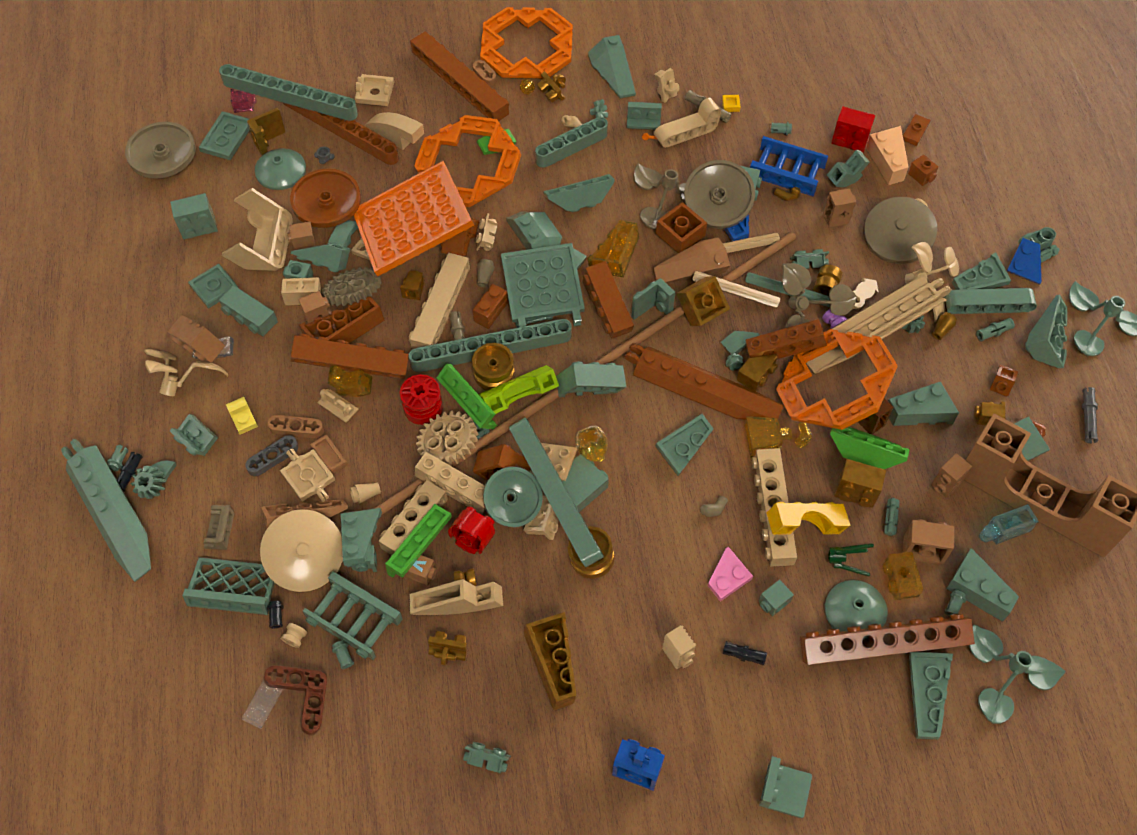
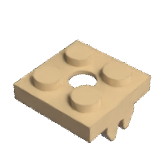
M362 74L361 77H358V82H356L355 102L388 106L394 85V77ZM374 89L380 90L377 95H372L370 92Z

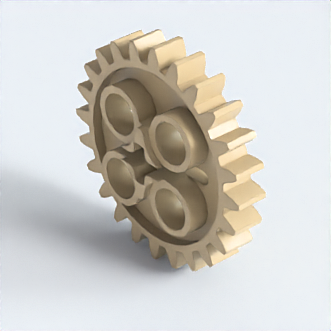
M451 411L449 415L443 412L442 417L437 414L435 420L429 419L431 423H424L426 429H420L419 431L422 435L417 436L419 442L416 445L421 457L427 452L451 466L453 461L459 464L458 459L465 460V454L471 455L469 449L476 448L474 443L478 442L476 436L479 433L472 418H468L466 413L462 415L458 411L455 415Z

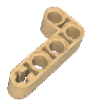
M706 98L700 103L698 113L663 124L656 128L654 135L661 145L666 148L710 133L718 126L721 110L711 98Z

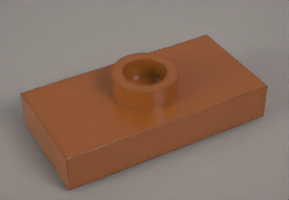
M915 114L903 134V140L917 146L931 120Z

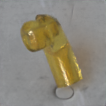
M801 422L798 424L801 434L798 438H795V444L799 448H804L811 441L812 435L808 424Z

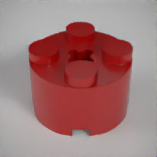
M468 506L454 521L448 530L450 538L454 537L457 540L455 544L462 550L470 554H475L476 552L481 554L495 535V528L493 526L495 522L489 516H483L473 507Z

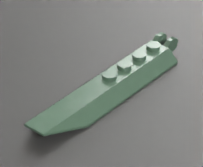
M73 439L70 443L77 452L75 455L67 447L61 449L63 456L67 459L66 471L114 558L132 580L136 582L151 570L147 532L98 447L94 445L83 448L78 440Z

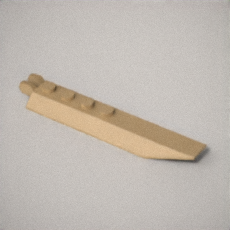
M923 274L833 329L838 330L840 333L854 332L861 333L867 337H872V335L880 336L881 339H884L947 301L943 297L948 295L952 289L946 286L936 291L945 281L939 278L928 283ZM838 346L806 364L816 374L853 356L846 358L842 349Z

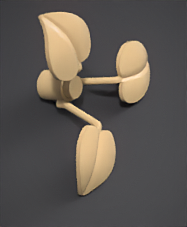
M920 242L911 247L917 254L922 269L906 274V284L923 274L927 279L928 275L946 269L949 270L951 277L958 275L959 264L952 247H946L944 250V259L947 265L932 271L933 254L929 244ZM945 302L933 309L935 323L938 322L940 315H943L945 312Z
M144 349L147 355L165 360V365L155 361H145V366L149 373L165 372L160 388L161 394L175 396L177 386H182L183 381L194 367L218 370L228 377V373L220 366L210 362L196 361L191 364L180 381H177L178 377L169 375V372H178L177 369L169 366V359L176 360V356L164 351Z

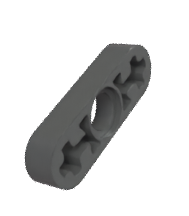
M284 436L249 458L245 464L248 473L251 476H260L289 457L286 454L288 450L294 449L297 452L298 443L293 436ZM289 443L292 447L289 448L286 444ZM276 452L277 457L275 459H267L269 453ZM256 464L258 468L255 469L252 465Z

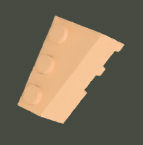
M901 126L870 134L866 149L887 184L891 185L904 181L909 167Z

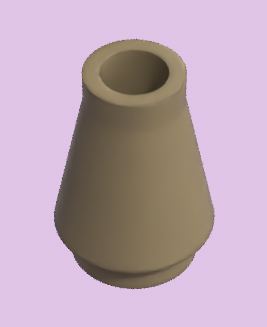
M481 259L477 264V285L480 287L488 286V282L495 269L494 263L491 260Z

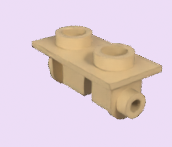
M487 213L484 219L480 220L478 225L480 233L477 234L475 239L477 251L480 247H483L486 251L493 248L495 237L492 235L496 233L497 222L493 218L488 219L489 213Z
M322 389L320 392L321 399L317 403L345 423L359 410L331 389Z

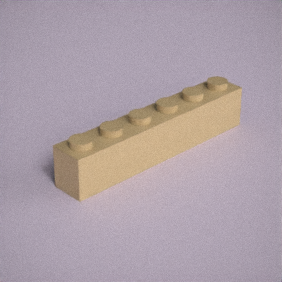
M448 253L446 259L442 260L440 273L436 274L435 284L429 289L428 300L423 303L422 313L416 318L415 329L409 334L412 349L438 343L449 314L470 270L469 258Z

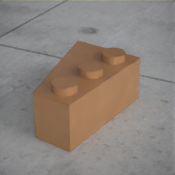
M183 315L167 331L173 336L171 339L179 346L183 344L182 347L191 354L194 351L193 355L201 361L206 359L212 363L225 347L204 326L200 327L198 323H193L191 319Z

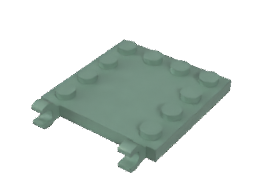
M572 243L501 254L512 323L518 322L519 327L526 326V320L572 313L574 327L581 326L580 312H584L585 307Z

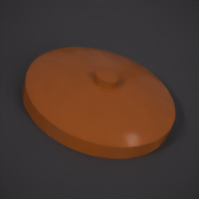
M320 169L306 174L297 181L291 191L290 202L294 214L303 223L311 222L312 227L329 228L346 222L357 212L361 203V193L356 180L348 173L337 169Z

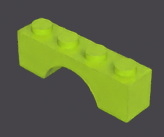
M545 365L478 395L497 414L508 409L511 403L522 397L532 394H543L559 387L554 370Z

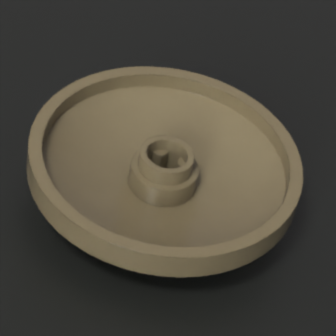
M157 122L139 129L131 136L126 145L125 156L130 167L137 174L147 178H165L179 173L190 164L195 155L196 146L191 133L182 125L173 122Z
M726 160L709 161L697 167L689 176L684 190L685 205L705 220L707 227L714 229H725L739 224L750 213L755 199L754 183L748 172L738 164Z
M893 197L877 204L868 214L864 227V237L869 249L880 259L894 264H906L919 260L911 247L917 243L926 242L932 248L937 236V222L931 210L922 202L908 197Z

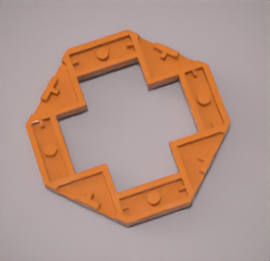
M506 7L483 22L480 59L485 61L502 78H543L541 74L544 71L551 77L571 63L573 24L552 8L535 10V8L523 7L522 10H514L513 7ZM517 20L527 28L541 21L558 34L549 40V45L556 52L538 65L527 57L512 64L496 51L504 45V39L497 33Z
M464 115L455 124L452 125L450 123L439 129V133L424 138L414 167L419 174L434 166L441 144L458 146L462 133L490 136L489 151L502 152L495 177L478 175L473 189L457 187L465 206L471 207L512 184L521 153L497 119Z
M829 329L824 332L827 346L795 354L792 361L788 363L784 372V378L778 384L776 390L792 420L843 430L878 412L898 366L880 336L872 335V337H867L861 333H840L838 330ZM840 346L846 358L865 350L877 372L860 380L867 392L866 395L833 412L825 398L808 407L806 406L796 384L812 377L806 365L807 362Z

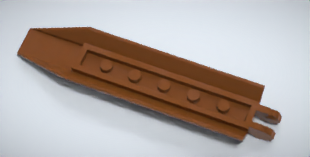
M632 343L629 347L630 351L636 354L627 352L624 356L627 361L636 364L633 376L735 419L777 422L784 407L751 388L649 346L644 349L642 346Z

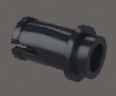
M271 601L269 606H267L269 611V627L271 629L283 627L282 610L284 606L281 604V601Z

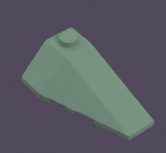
M615 35L603 38L588 52L592 67L598 70L602 79L605 78L609 83V87L619 98L635 96L636 92L620 36Z

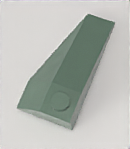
M1060 294L1055 296L1029 333L1025 347L1027 352L1031 353L1033 359L1061 369L1064 368L1067 350L1063 349V342L1067 341L1064 327L1067 326V306Z

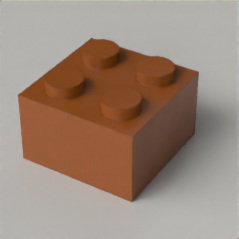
M682 202L657 220L656 235L677 253H680L705 237L707 222Z

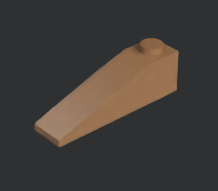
M713 238L696 243L657 265L653 270L656 281L661 278L665 283H673L693 279L695 271L708 275L724 273L730 267L726 248L720 239Z
M344 499L318 501L316 505L300 502L299 505L294 507H288V503L263 506L261 507L266 531L275 519L290 511L312 510L330 518L348 509V506Z

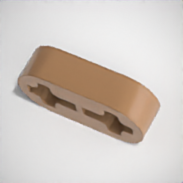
M475 61L473 63V71L480 79L485 80L489 86L496 84L495 71L485 61Z

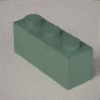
M234 285L219 299L223 313L227 316H233L239 324L248 326L249 330L254 334L258 333L264 336L278 322L274 311Z

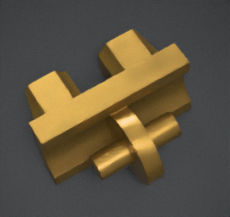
M544 71L541 74L543 79L537 84L539 89L544 93L551 88L545 94L551 103L558 98L563 101L565 96L561 93L560 88H565L566 78L563 75H554V80H552Z
M437 631L434 637H429L428 655L440 658L441 665L446 666L448 660L466 661V636L456 635L454 640H448L445 632Z

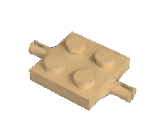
M294 449L288 450L286 454L292 461L288 466L281 469L280 472L300 500L303 502L314 494H317L322 502L325 499L327 500L329 496L323 489L335 481V477L314 449L300 456L297 455Z

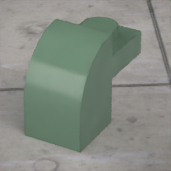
M856 150L846 163L837 162L827 176L836 187H847L857 182L863 176L861 172L870 162L860 150Z

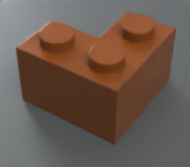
M471 218L474 226L440 244L442 247L441 253H452L466 257L470 239L476 237L479 220Z
M501 444L479 451L473 472L488 481L495 472L506 467H519L529 472L531 468L523 454L517 453L509 445Z

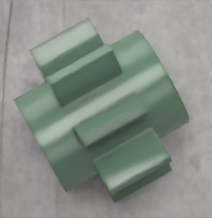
M924 315L905 325L902 329H905L909 334L919 333L920 328L923 329L925 322H923Z

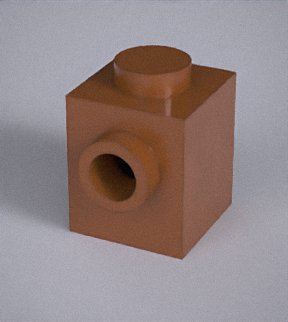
M923 154L911 163L908 174L923 186L928 182L931 183L936 178L939 166Z

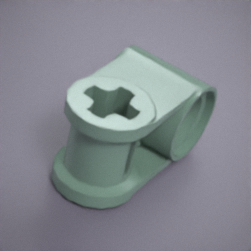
M1045 227L1022 236L1018 243L1020 244L1022 238L1040 244V251L1052 245L1056 232L1050 227Z

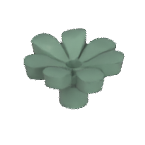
M603 99L595 101V107L590 109V114L596 115V118H608V113L605 112L607 110V106L604 105L605 101Z

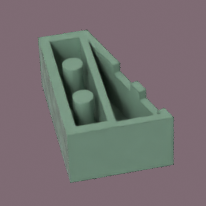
M580 361L573 362L571 366L556 376L559 384V397H565L567 393H576V396H582V392H594V395L618 393L626 388L624 367L615 363L599 365L598 362L583 364Z
M941 382L888 400L893 406L889 416L893 426L917 425L918 423L935 425L941 422L953 424L959 414Z
M972 548L964 557L946 588L951 592H954V590L962 591L966 594V601L1002 622L1011 613L1019 598Z

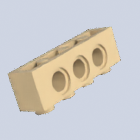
M427 452L424 453L415 466V476L424 482L426 480L445 490L448 496L467 507H473L478 513L483 515L486 510L483 502L485 485Z
M428 480L423 485H419L413 498L405 503L402 512L393 518L391 526L381 533L379 537L381 549L392 556L434 504L441 508L448 500L446 491ZM422 502H428L425 506L420 505ZM416 517L414 521H408L409 518ZM399 532H403V533H404L403 536H400V537H397V536H396V534L399 533Z

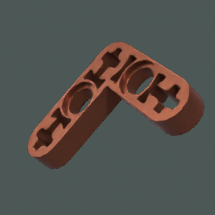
M283 666L268 667L263 677L267 686L305 691L301 729L307 735L317 733L322 724L327 686L326 675L316 670ZM276 672V676L283 677L284 673H287L285 683H282L283 678H276L275 681H271V677L268 675ZM292 674H298L301 677V682L299 684H292L289 677ZM305 675H308V680L313 681L315 677H319V681L323 683H320L319 686H315L314 682L308 681L307 686H305ZM315 697L319 699L320 706L311 708L308 705V700ZM311 713H319V715L315 714L313 723L317 725L313 729H309V725L305 723L309 722Z

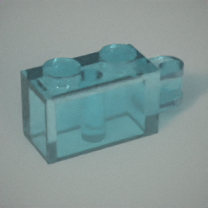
M1027 504L993 517L989 524L980 532L979 538L983 542L993 540L997 545L1031 532L1039 521Z

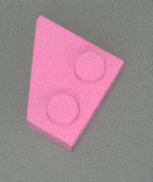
M727 547L708 583V587L721 602L751 581L753 575L733 551Z

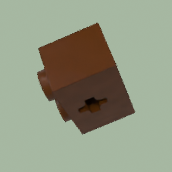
M884 398L877 413L858 423L869 434L873 435L886 425L893 406Z

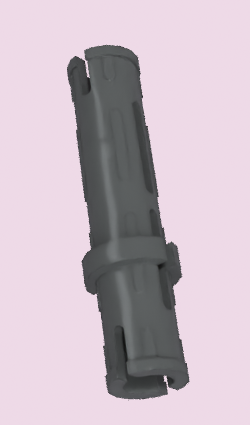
M1088 387L1089 392H1087V388L1082 390V410L1084 411L1085 442L1092 444V439L1094 443L1098 442L1096 418L1098 404L1095 399V388Z

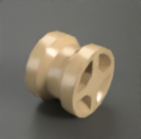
M289 623L287 632L280 639L292 647L299 648L301 639L306 636L307 631L296 624Z

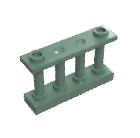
M332 572L328 577L331 583L330 591L314 612L304 608L305 621L313 627L318 625L340 640H344L345 643L355 648L356 653L362 658L366 659L369 657L374 660L376 656L371 649L388 624L394 623L397 626L403 620L401 613L337 573ZM343 592L348 595V599L332 621L329 623L322 619L321 615L336 595ZM359 602L364 605L365 609L346 634L337 627L352 606ZM376 612L381 615V621L365 643L362 644L354 639V637L369 616Z

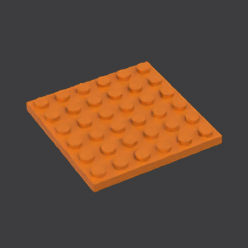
M444 161L366 201L359 206L354 214L377 277L474 226Z

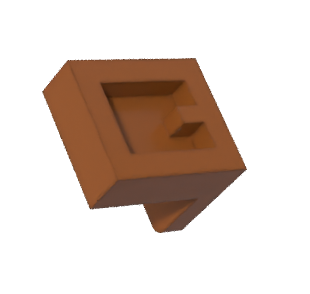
M999 365L990 390L1004 396H1009L1016 381L1018 371Z

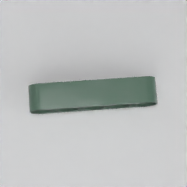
M597 117L537 146L535 149L536 164L539 167H548L607 137L608 121L603 117Z
M1031 288L951 290L944 297L947 300L945 301L947 312L951 314L1030 312L1037 308L1034 292Z

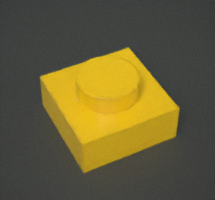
M723 95V109L728 112H740L739 95Z

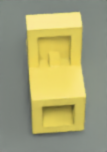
M244 397L226 404L240 435L258 427Z

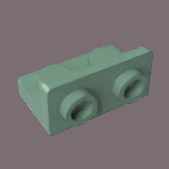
M628 102L627 128L656 130L660 126L662 103Z

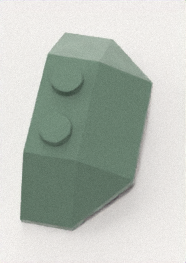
M610 174L546 190L544 195L565 210L576 212L580 208H590L601 203L615 180Z
M521 211L506 218V221L526 250L561 244L562 236L545 212Z

